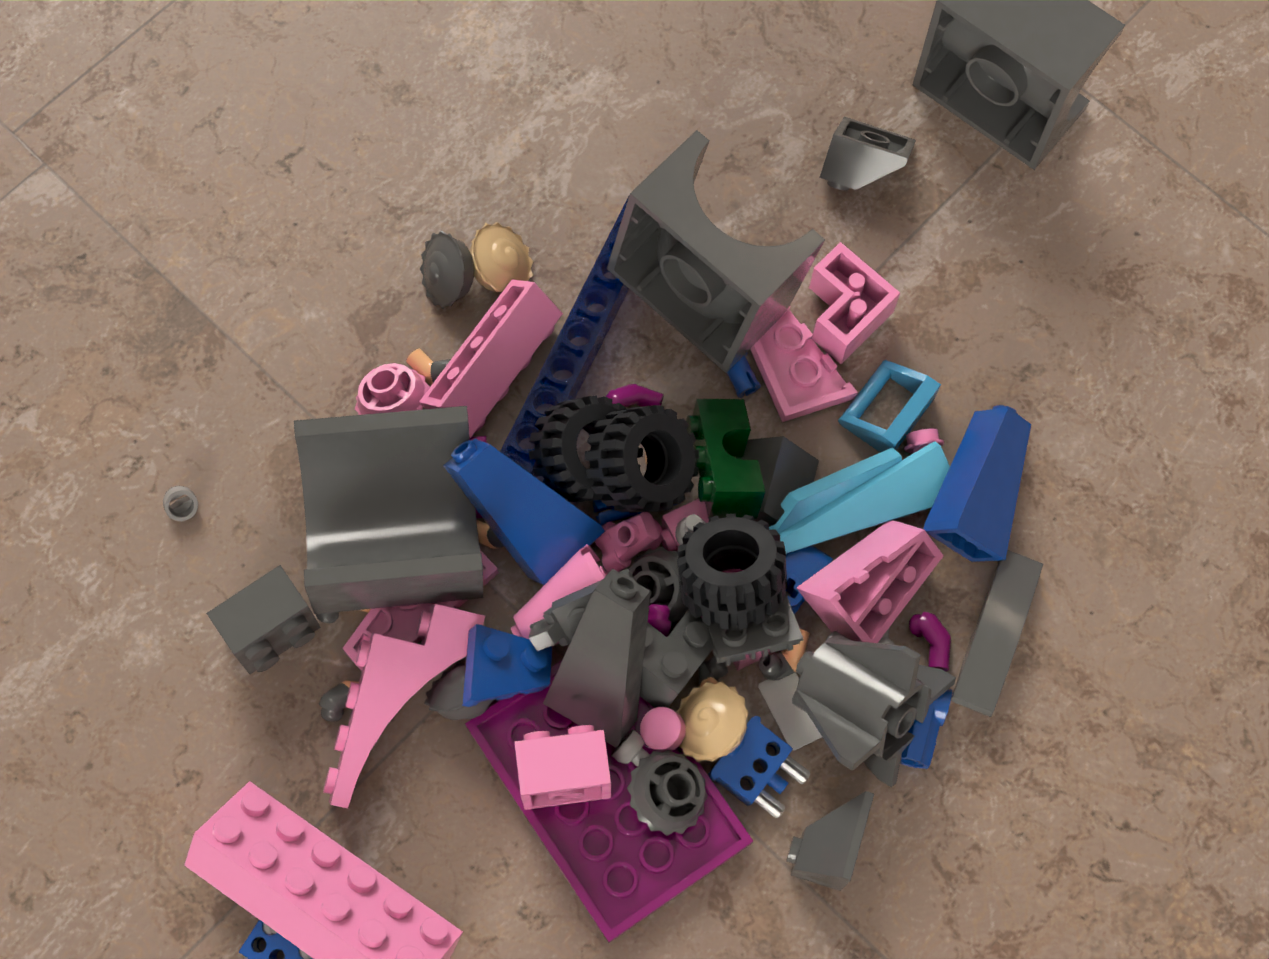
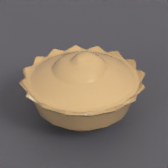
M498 222L493 225L485 223L482 229L476 230V235L472 240L469 251L473 259L474 277L487 290L502 293L512 279L528 281L533 277L531 271L533 260L529 257V247L523 244L521 235L513 233L510 226L503 227Z
M707 681L702 687L692 688L690 695L681 699L680 708L676 712L681 715L686 726L685 737L679 745L683 749L684 756L693 757L697 762L703 760L713 762L717 758L727 756L741 744L746 734L749 712L745 707V698L738 694L736 687H728L723 681L716 684Z

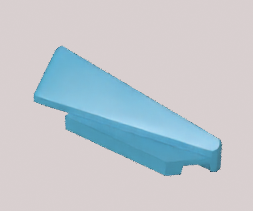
M936 441L903 460L902 455L892 447L789 492L780 504L784 514L775 525L769 527V530L776 529L780 534V541L784 542L787 554L932 508L950 468L941 445Z

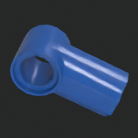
M948 689L929 706L923 723L917 720L914 721L908 732L915 737L902 752L901 764L913 768L928 769L930 767L939 727L943 726L952 698L951 689Z

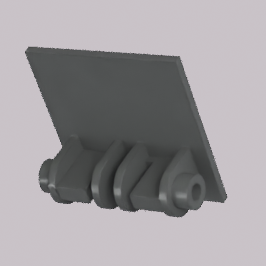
M787 595L784 602L778 604V611L772 616L765 614V621L759 624L750 622L748 623V628L739 629L738 625H730L729 629H721L719 623H714L712 626L707 625L714 644L713 654L717 664L725 663L726 666L731 665L732 662L746 659L745 655L747 654L751 660L756 659V652L761 651L763 657L768 656V649L770 653L785 649L790 651L793 650V645L800 644V641H803L802 633Z

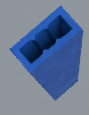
M997 405L990 410L974 412L924 524V530L927 534L971 562L1006 560L1031 424L1018 415L1014 408Z
M478 439L465 441L451 453L452 458L443 465L526 576L543 586L582 547L587 544L591 545L605 532L599 523L491 444Z

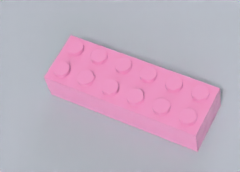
M250 781L194 833L184 866L313 959H450L463 933L456 926Z

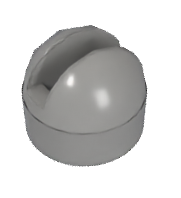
M178 485L171 487L165 492L163 507L171 519L186 521L197 512L198 501L191 489ZM184 494H185V495H188V496H186V497H183V498L177 500V501L174 502L171 506L169 505L170 502H172L173 500H175V499L181 497L182 495H184Z

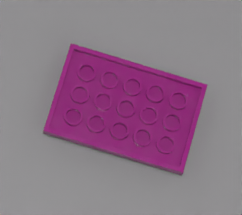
M561 660L551 667L550 685L544 690L526 695L518 693L512 698L500 700L489 707L483 714L466 722L465 726L607 942L610 943L753 843V839L700 763L690 756H686L687 759L697 765L700 774L705 779V790L708 797L704 803V813L698 817L695 826L688 827L682 834L673 832L666 836L660 830L651 831L647 823L638 820L637 811L630 806L631 794L627 787L632 781L631 771L637 768V766L631 761L627 764L618 762L611 756L616 747L607 742L611 798L525 810L520 794L514 741L524 740L523 735L536 731H549L550 737L567 735L569 728L579 726L543 704L560 667ZM639 697L637 721L632 728L638 734H640V724L643 717L654 708L641 697ZM645 743L642 747L650 755L653 751H656ZM679 746L672 750L676 754H684L683 749Z

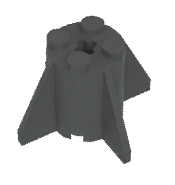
M833 631L815 653L807 651L799 660L796 672L801 676L797 690L792 698V704L809 715L838 762L852 771L864 762L877 779L892 787L897 782L902 752L915 737L908 731L915 720L923 723L929 706L955 684L956 677L942 669L919 665L921 655L907 646L853 641L841 633Z

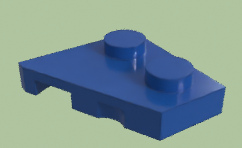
M474 625L468 633L462 706L472 707L486 700L496 698L499 701L512 698L518 693L526 695L544 690L550 685L552 646L536 651L530 639L483 625Z

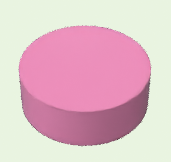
M667 707L651 709L645 714L640 724V734L644 743L659 752L676 749L685 737L686 726L680 714Z

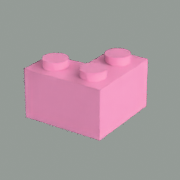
M841 242L813 269L809 289L830 306L816 320L812 337L813 341L837 362L842 364L894 313L900 295L897 289Z

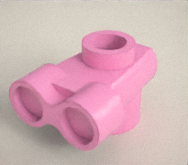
M642 512L618 524L613 522L604 524L602 527L605 532L594 542L602 551V564L606 571L610 572L614 569L620 572L630 566V559L636 554L648 549L655 550L662 541V528L650 513Z

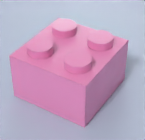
M581 725L569 728L567 735L550 737L549 731H536L523 735L524 740L514 741L520 794L525 810L611 798V779L604 730L595 731L592 725Z

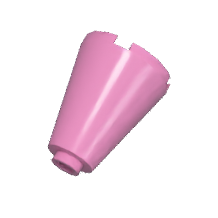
M588 544L582 547L513 616L516 625L511 627L513 635L529 639L530 625L544 619L543 613L552 608V602L601 581L606 577L609 572L605 571L602 566H598L597 562L600 559Z

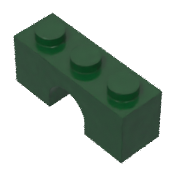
M696 399L693 415H688L686 422L689 424L687 432L694 433L696 441L693 443L694 450H699V459H695V466L699 468L700 475L698 481L699 501L705 502L708 518L718 516L720 519L726 518V514H736V517L743 518L744 515H749L757 519L765 495L759 461L735 458L743 457L751 431L745 400Z

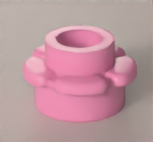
M937 429L913 431L906 435L907 446L904 447V451L915 453L934 441L943 446L944 440L939 439Z

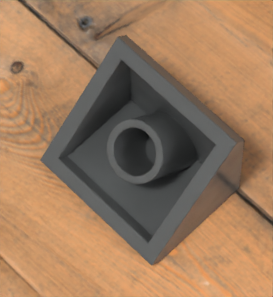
M784 436L748 439L743 457H736L742 460L759 461L765 495L758 517L754 521L763 520L769 524V527L775 525L784 514L780 504L788 493L814 482L819 460Z

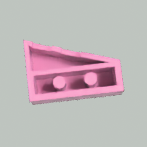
M891 520L877 528L796 589L831 632L837 631L853 641L878 643L943 558V554L924 529Z

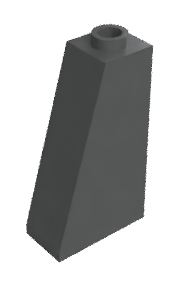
M612 569L594 589L543 704L579 726L592 725L595 731L604 730L605 741L618 748L637 721L651 591L638 584L630 576L623 575Z

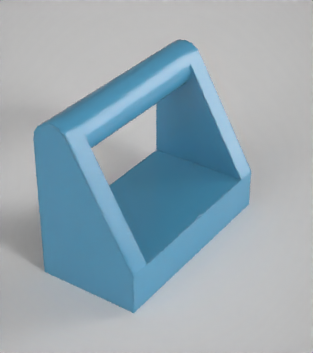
M884 360L838 419V422L842 427L879 452L892 447L897 450L905 440L906 435L911 432L934 401L941 384L928 375ZM891 378L913 393V396L886 430L859 418Z

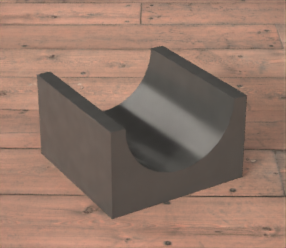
M937 0L912 85L1035 170L1086 110L1090 100L1079 92L1100 60L1121 35L1125 24L1089 0Z
M696 130L630 193L607 270L727 373L788 310L825 239L814 229H811L807 234L790 243L777 246H757L734 239L717 228L703 212L694 190V181L710 141Z
M467 406L294 420V433L301 470L306 521L307 568L304 570V586L314 614L483 598V567L478 539L476 510L443 466L452 458L451 453L461 443L469 440Z

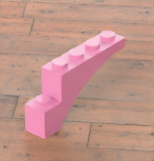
M432 604L430 611H422L416 635L423 637L421 644L375 633L371 634L370 641H361L356 665L363 667L359 684L351 682L345 703V708L352 709L348 726L340 725L334 747V750L341 751L337 769L329 767L323 793L330 794V805L348 809L360 772L370 751L387 724L403 705L429 680L453 663L467 657L469 630L476 624L483 625L484 615Z

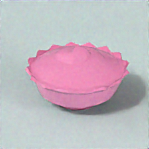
M396 363L385 364L370 371L361 381L358 395L356 396L355 410L358 412V415L423 410V406L419 401L430 386L425 382V376L418 374L414 369H409L405 365Z

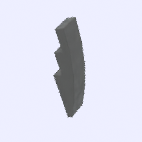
M1007 550L1006 560L998 561L991 587L985 597L976 628L967 647L951 698L952 702L989 717L992 716L1015 654L1043 563Z

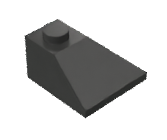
M844 116L833 134L819 178L828 180L827 184L835 189L847 191L849 188L857 190L906 166L916 140Z
M863 792L807 826L801 838L793 836L786 862L793 864L791 876L841 891L851 881L874 793Z

